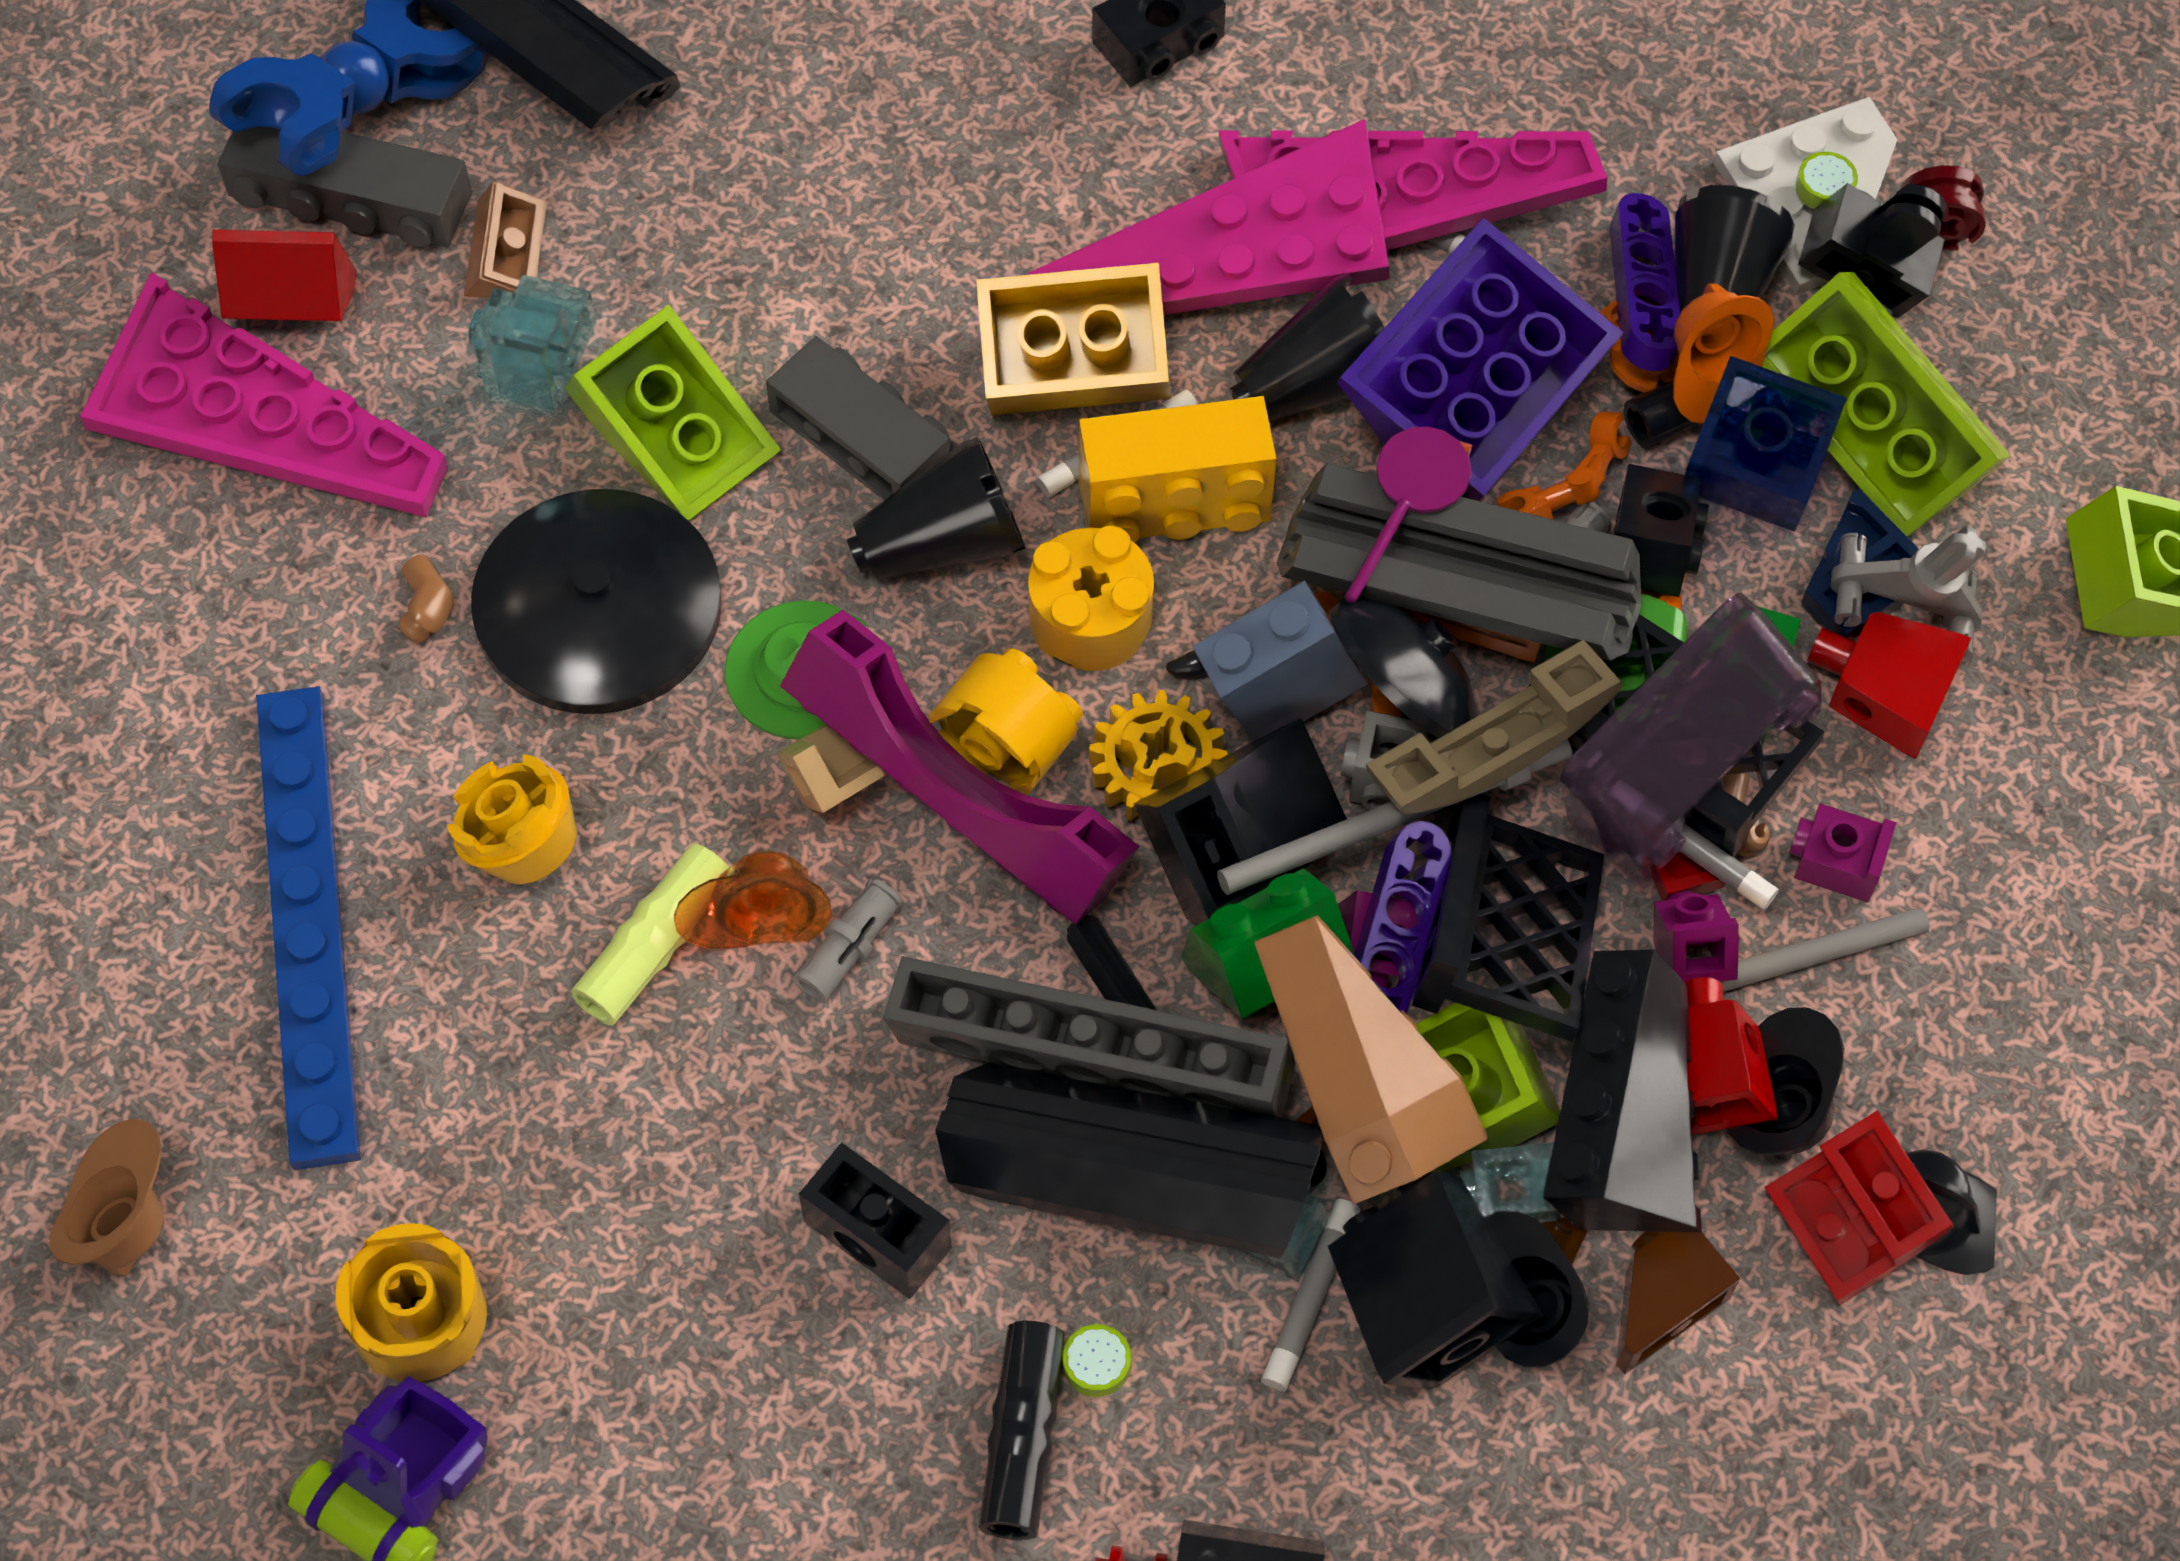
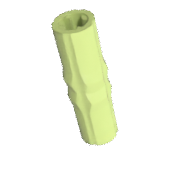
M692 843L654 890L638 902L632 916L618 927L608 946L571 989V996L576 1003L602 1023L613 1026L653 976L667 966L674 951L687 941L696 923L734 878L729 866L706 847Z

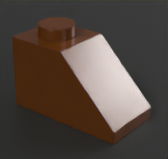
M1645 1231L1632 1244L1631 1247L1635 1252L1625 1276L1616 1365L1624 1375L1730 1300L1740 1277L1703 1233Z

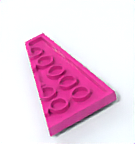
M1365 119L1029 272L1028 275L1159 263L1164 315L1320 291L1334 278L1343 273L1349 274L1353 279L1348 286L1389 280V264Z
M1218 130L1219 144L1231 179L1324 138L1293 137V130H1271V137H1239V130ZM1367 131L1386 251L1475 227L1482 218L1491 223L1607 191V175L1589 131H1517L1512 138H1478V131H1456V138H1424V131Z
M153 272L150 273L80 415L85 429L422 517H427L448 469L443 453L390 420L381 421L359 407L355 398L339 388L336 391L328 388L314 379L313 373L241 327L232 328L213 316L209 307L193 297L188 300L170 289L168 282Z

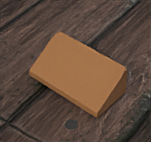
M492 181L477 202L464 296L509 299L534 298L547 205L546 200Z

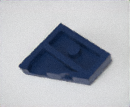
M1860 488L1852 492L1845 511L1828 542L1823 557L1808 584L1801 602L1825 629L1851 640L1861 634L1870 613L1881 612L1890 614L1904 603L1867 592L1862 596V622L1859 625L1845 627L1843 626L1844 622L1839 625L1834 621L1837 593L1831 589V573L1833 568L1839 565L1840 538L1847 533H1858V538L1864 535L1868 541L1865 562L1910 558L1919 550Z

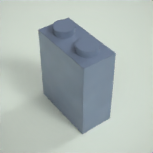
M1305 581L1192 646L1220 698L1254 741L1298 718H1302L1304 722L1368 685L1358 665L1337 636L1330 618Z

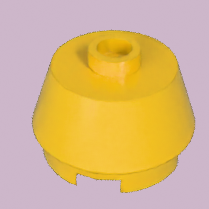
M522 754V763H513L499 769L491 761L474 771L456 790L453 798L459 804V807L454 816L453 824H447L448 832L453 838L455 850L463 861L511 884H527L551 874L567 859L577 838L576 822L565 779L558 771L546 766L537 757L528 754Z

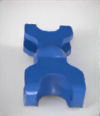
M367 0L364 9V25L353 31L352 41L333 44L320 57L313 53L299 59L290 60L276 57H257L241 63L225 72L215 82L210 97L209 113L213 119L234 132L258 126L279 129V155L277 162L296 175H308L336 160L340 142L339 132L351 126L352 116L371 112L384 99L393 103L404 97L425 99L449 98L467 88L483 71L488 52L456 28L446 31H432L420 27V8L422 2L419 0Z

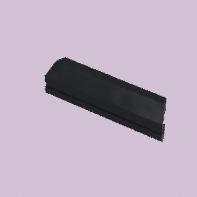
M419 0L589 129H594L614 121L621 114L622 111L619 109L624 103L628 104L635 100L646 109L669 99L681 86L677 74L577 0Z
M985 1063L953 1077L947 1095L949 1097L945 1111L941 1112L935 1130L947 1182L962 1193L983 1199L1275 1258H1281L1288 1246L1307 1197L1322 1141V1130L1320 1125L993 1063Z

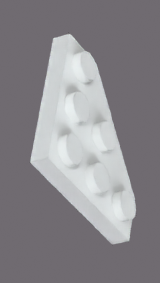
M1867 97L1716 151L1714 164L1727 185L1758 191L1767 196L1765 206L1780 214L1781 206L1790 212L1795 227L1792 242L1779 265V269L1795 295L1828 283L1798 265L1814 209L1801 201L1795 189V182L1802 162L1808 156L1817 152L1838 153L1850 160L1855 166L1858 173L1856 188L1867 192L1876 199L1895 149L1897 138L1871 98Z

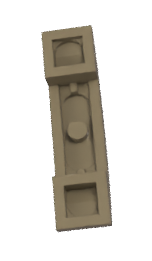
M1583 639L1531 669V686L1432 743H1429L1422 733L1417 734L1366 764L1367 772L1402 815L1425 812L1458 802L1513 776L1555 749L1610 702L1621 690V681Z

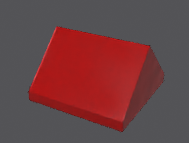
M212 229V248L222 319L342 321L354 292L357 270L334 232Z

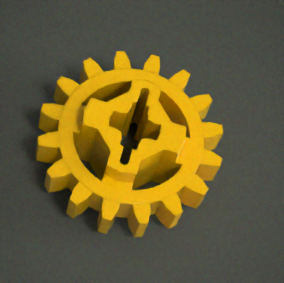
M1158 690L1155 703L1146 704L1144 698L1139 693L1132 694L1131 710L1126 711L1123 707L1113 704L1110 707L1111 724L1097 722L1095 725V741L1097 743L1090 744L1089 764L1095 766L1092 768V783L1094 787H1106L1105 804L1108 807L1117 805L1121 801L1126 803L1125 819L1132 821L1138 815L1133 803L1228 755L1227 751L1222 750L1224 744L1223 729H1209L1211 725V711L1207 708L1197 712L1195 715L1190 713L1191 697L1184 695L1176 705L1167 704L1165 690ZM1185 736L1193 742L1195 747L1186 744ZM1167 745H1169L1168 753H1163ZM1196 748L1199 752L1200 757L1196 756ZM1116 758L1121 760L1122 766L1131 769L1133 774L1131 780L1123 774ZM1148 760H1152L1153 762L1148 768Z

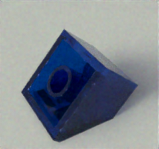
M1730 356L1684 475L1701 478L1699 497L1795 532L1808 503L1847 397Z

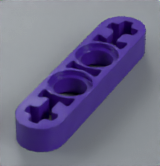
M1631 193L1620 199L1610 224L1619 329L1623 332L1620 337L1621 349L1624 356L1637 367L1648 371H1661L1667 369L1673 363L1678 351L1674 340V328L1680 314L1670 216L1667 208L1654 197L1643 193ZM1641 227V229L1645 230V232H1638V230ZM1632 256L1646 258L1647 260L1654 263L1656 266L1643 264L1634 259ZM1635 295H1642L1651 298L1652 300L1656 301L1660 306H1653L1644 303ZM1646 330H1653L1652 335L1646 333Z
M1425 821L1409 823L1391 837L1386 845L1354 954L1369 973V962L1372 956H1386L1394 962L1399 972V980L1396 987L1389 989L1381 987L1377 983L1375 984L1400 1012L1403 1010L1406 1014L1451 860V846L1447 836L1439 827ZM1415 841H1418L1422 844L1421 854L1429 858V860L1416 869L1412 881L1402 879L1411 872L1415 859L1414 853L1406 848ZM1389 897H1403L1414 907L1416 919L1412 928H1400L1389 919L1386 911Z

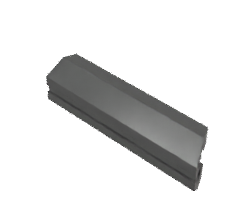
M1326 463L1316 473L1291 517L1286 532L1287 535L1276 562L1281 577L1299 582L1305 581L1307 584L1347 593L1396 506L1394 502L1387 498L1380 487L1377 475ZM1460 497L1455 504L1439 512L1418 513L1407 510L1359 597L1393 604L1397 607L1565 650L1584 639L1601 659L1611 661L1629 652L1634 625L1638 620L1642 606L1640 555L1632 539Z

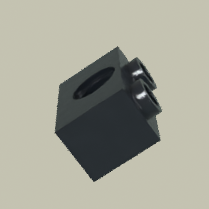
M1107 0L1092 8V43L1129 87L1145 79L1157 80L1167 74L1175 63L1194 53L1196 55L1206 54L1219 43L1220 39L1224 37L1226 3L1224 0Z
M1628 464L1613 535L1633 540L1640 555L1641 590L1679 597L1685 573L1697 575L1704 546V539L1702 537L1709 510V504L1698 502L1701 478Z
M842 1142L799 1193L804 1223L909 1299L912 1298L952 1248L950 1220Z

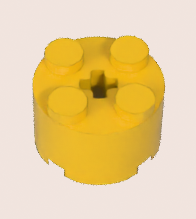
M1113 525L1102 528L1071 530L1040 544L1033 555V562L1028 576L1029 626L1031 633L1043 652L1052 658L1054 656L1063 662L1071 664L1072 668L1084 671H1099L1118 666L1129 660L1139 650V646L1149 633L1153 615V571L1144 552L1131 541L1130 536L1125 530Z
M1008 648L1003 655L982 653L975 657L931 711L929 722L931 724L936 721L939 722L942 728L939 734L969 763L985 774L989 771L1009 783L1008 787L1029 795L1076 736V724L1082 718L1083 711L1073 698L1063 692L1055 691L1037 675L1038 669L1036 664L1025 653L1014 648Z
M415 1223L393 1225L379 1230L364 1241L365 1246L356 1253L351 1261L347 1259L337 1279L335 1293L336 1307L340 1320L363 1360L373 1371L388 1378L403 1381L409 1375L419 1382L439 1378L471 1360L486 1326L487 1303L483 1288L470 1258L460 1245L444 1236L443 1232L429 1225ZM412 1298H423L416 1302L415 1307L410 1308Z

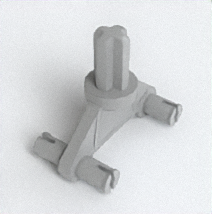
M1963 527L1957 533L1951 534L1941 544L1930 543L1923 545L1910 558L1865 562L1868 541L1864 535L1858 538V533H1847L1840 538L1839 565L1833 568L1831 573V589L1837 593L1836 614L1834 616V621L1840 625L1844 622L1843 626L1845 627L1859 625L1862 622V596L1870 592L1942 615V624L1945 627H1949V631L1972 638L1961 662L1969 661L1974 657V630L1982 623V606L1976 599L1978 574L1974 570L1969 573L1968 568L1981 558L1986 550V542L1977 537L1976 529Z

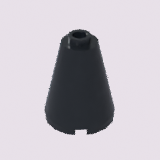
M1733 185L1699 188L1698 196L1688 201L1687 194L1683 196L1675 213V269L1680 313L1692 300L1703 294L1708 283L1719 284L1726 291L1735 293L1737 296L1748 295L1762 298L1792 242L1795 225L1790 212L1781 206L1780 214L1765 206L1766 195L1755 190Z
M1343 273L1334 278L1233 371L1237 384L1230 387L1229 391L1234 400L1264 396L1268 420L1272 422L1349 398L1337 383L1339 378L1385 328L1363 291L1351 297L1345 289L1353 281L1349 274Z
M978 437L964 441L853 523L856 535L847 539L848 546L860 572L863 573L871 569L877 580L1015 555L1016 552L1026 549L1012 510L1010 511L1003 495V489Z

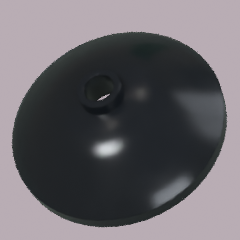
M1344 597L1331 608L1330 618L1333 628L1352 659L1372 683L1397 708L1424 730L1439 739L1478 716L1470 678L1453 652L1458 643L1449 630L1440 622L1430 618L1425 623L1404 608L1358 597L1354 603L1347 602Z

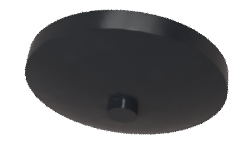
M589 489L563 494L541 502L516 517L497 535L484 553L474 578L471 593L472 619L479 645L485 658L498 676L512 689L531 701L555 710L578 714H605L627 710L650 702L677 686L696 668L710 648L716 635L722 607L721 587L714 556L707 542L692 523L679 512L658 500L635 492L615 489Z

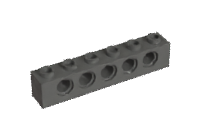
M901 956L883 1016L898 1042L993 1064L1280 1118L1283 1115L1296 1066L1288 1038Z

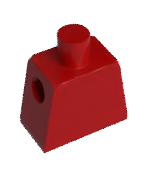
M1874 612L1870 613L1857 642L1822 627L1807 662L1840 676L1829 703L1830 708L1907 756L1917 759L1972 638L1964 634L1908 619Z
M1697 977L1686 981L1685 983L1688 986L1691 1061L1687 1063L1688 1088L1693 1092L1695 1103V1117L1690 1118L1691 1135L1776 1120L1777 1109L1763 1040L1758 1025L1735 1000H1723V985L1720 981L1708 977Z

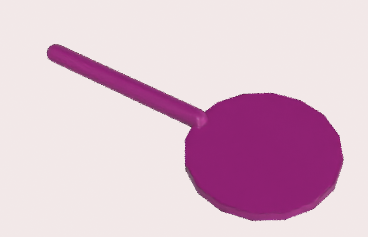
M1428 426L1408 428L1393 435L1382 447L1376 465L1378 483L1387 498L1394 502L1396 506L1345 595L1347 602L1354 603L1357 601L1407 510L1418 513L1439 512L1455 504L1466 492L1471 477L1469 455L1461 442L1446 431Z

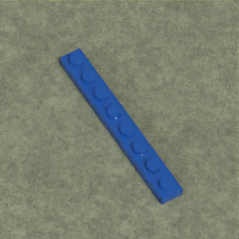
M320 686L256 695L289 1161L293 1170L361 1160L324 699Z

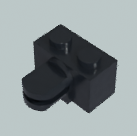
M1847 183L1814 209L1798 265L1827 282L1839 272H1854L1875 298L1893 311L1892 317L1899 318L1930 296L1945 239L1938 235L1940 234L1941 223L1944 219L1946 203L1935 190L1922 185L1907 184L1881 203L1867 192Z

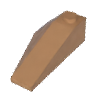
M1318 915L1254 942L1325 1142L1353 1204L1412 1182L1487 1140L1488 1135L1460 1073L1446 1058L1442 1059L1416 1030L1417 1025L1403 1010L1400 1012L1371 980V974Z

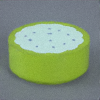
M1817 152L1808 156L1802 162L1795 182V189L1801 201L1810 208L1815 209L1845 184L1849 183L1856 187L1858 173L1853 163L1846 157L1834 152Z
M1091 1324L1079 1328L1068 1338L1063 1349L1062 1366L1065 1378L1076 1391L1086 1396L1103 1397L1116 1392L1126 1382L1130 1373L1131 1351L1127 1340L1120 1332L1107 1325Z

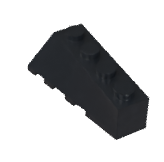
M1654 949L1593 952L1583 1000L1580 1027L1576 1034L1543 1192V1198L1578 1230L1702 1233L1701 1210L1695 1205L1694 1181L1699 1180L1698 1156L1692 1150L1690 1118L1695 1117V1103L1693 1092L1688 1088L1687 1063L1691 1061L1688 986Z

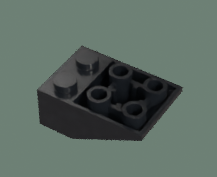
M1298 718L1133 803L1186 919L1200 923L1210 919L1212 914L1221 907L1238 904L1267 888L1277 877L1295 873L1303 868L1305 869L1314 861L1230 895H1226L1219 884L1218 870L1347 819L1302 718Z

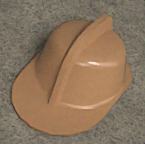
M136 1118L117 1122L102 1132L86 1150L74 1175L63 1208L57 1216L50 1233V1251L59 1262L69 1265L91 1262L101 1266L113 1275L126 1276L131 1271L136 1260L147 1252L160 1236L164 1225V1210L152 1186L159 1169L162 1147L159 1133L149 1122Z

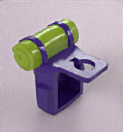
M408 1375L397 1386L388 1385L372 1401L368 1408L363 1409L355 1424H350L343 1432L342 1455L337 1457L334 1464L320 1459L316 1463L311 1464L294 1483L288 1506L305 1518V1522L316 1531H323L365 1561H433L437 1551L438 1539L425 1526L445 1499L454 1500L461 1494L464 1487L477 1475L484 1465L488 1440L486 1427L450 1399Z

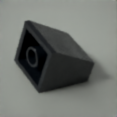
M1438 1170L1435 1172L1431 1171L1412 1182L1399 1186L1397 1188L1399 1197L1380 1210L1377 1207H1372L1353 1216L1343 1225L1345 1234L1328 1245L1376 1371L1383 1383L1387 1385L1432 1390L1544 1316L1461 1177Z

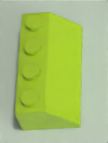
M1839 272L1772 331L1761 372L1784 399L1787 396L1836 414L1833 424L1830 425L1797 413L1802 420H1806L1809 423V428L1815 436L1827 440L1825 444L1826 449L1867 497L1907 537L1965 495L2011 457L1854 272ZM1816 427H1825L1827 434H1817L1815 431Z

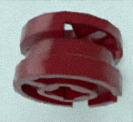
M1934 166L1912 174L1902 183L1901 188L1907 184L1928 187L1935 190L1944 199L1946 210L1943 222L1941 223L1940 234L1938 235L1945 239L1942 250H1959V242L1969 238V242L1974 243L1983 235L1986 227L1985 211L1981 204L1984 196V187L1981 178L1972 170L1960 166Z

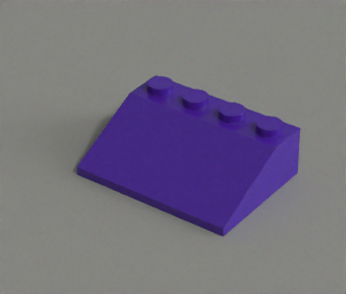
M1482 218L1345 371L1337 383L1384 445L1393 435L1408 428L1425 426L1446 431L1457 440L1473 445L1469 455L1471 477L1467 490L1461 497L1482 502L1603 361L1623 332L1490 222Z

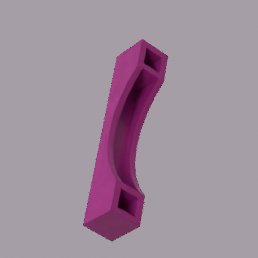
M844 609L808 632L780 684V687L794 697L806 711L820 718L846 739L853 749L867 756L893 777L904 790L914 794L945 819L952 829L965 835L991 856L1003 870L1017 877L1043 898L1050 908L1064 915L1075 925L1104 901L1140 847L1090 806L1062 805L1027 796L997 782L969 763L939 734L922 712L902 677L892 648Z

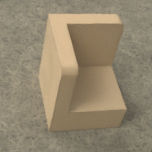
M827 724L776 753L806 806L809 809L822 813L887 774L864 754L853 749L846 739Z

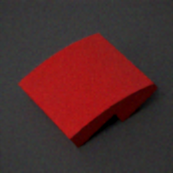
M1878 1110L1821 1144L1819 1147L1822 1152L1765 1186L1766 1191L1839 1305L1883 1279L1954 1227Z

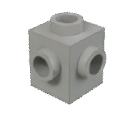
M1366 710L1360 740L1348 738L1341 769V775L1352 777L1349 801L1361 803L1369 810L1391 802L1367 772L1366 764L1419 733H1422L1427 739L1428 732L1411 719Z

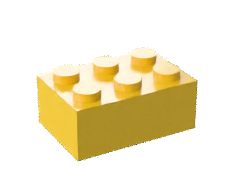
M1159 263L976 280L985 394L991 415L1171 399Z
M1264 396L1079 419V488L1086 527L1102 528L1111 525L1117 526L1125 530L1130 536L1131 541L1135 543L1139 538L1166 535L1170 539L1182 540L1195 536L1200 530L1223 527L1230 531L1243 532L1257 527L1261 522L1271 521L1277 458Z

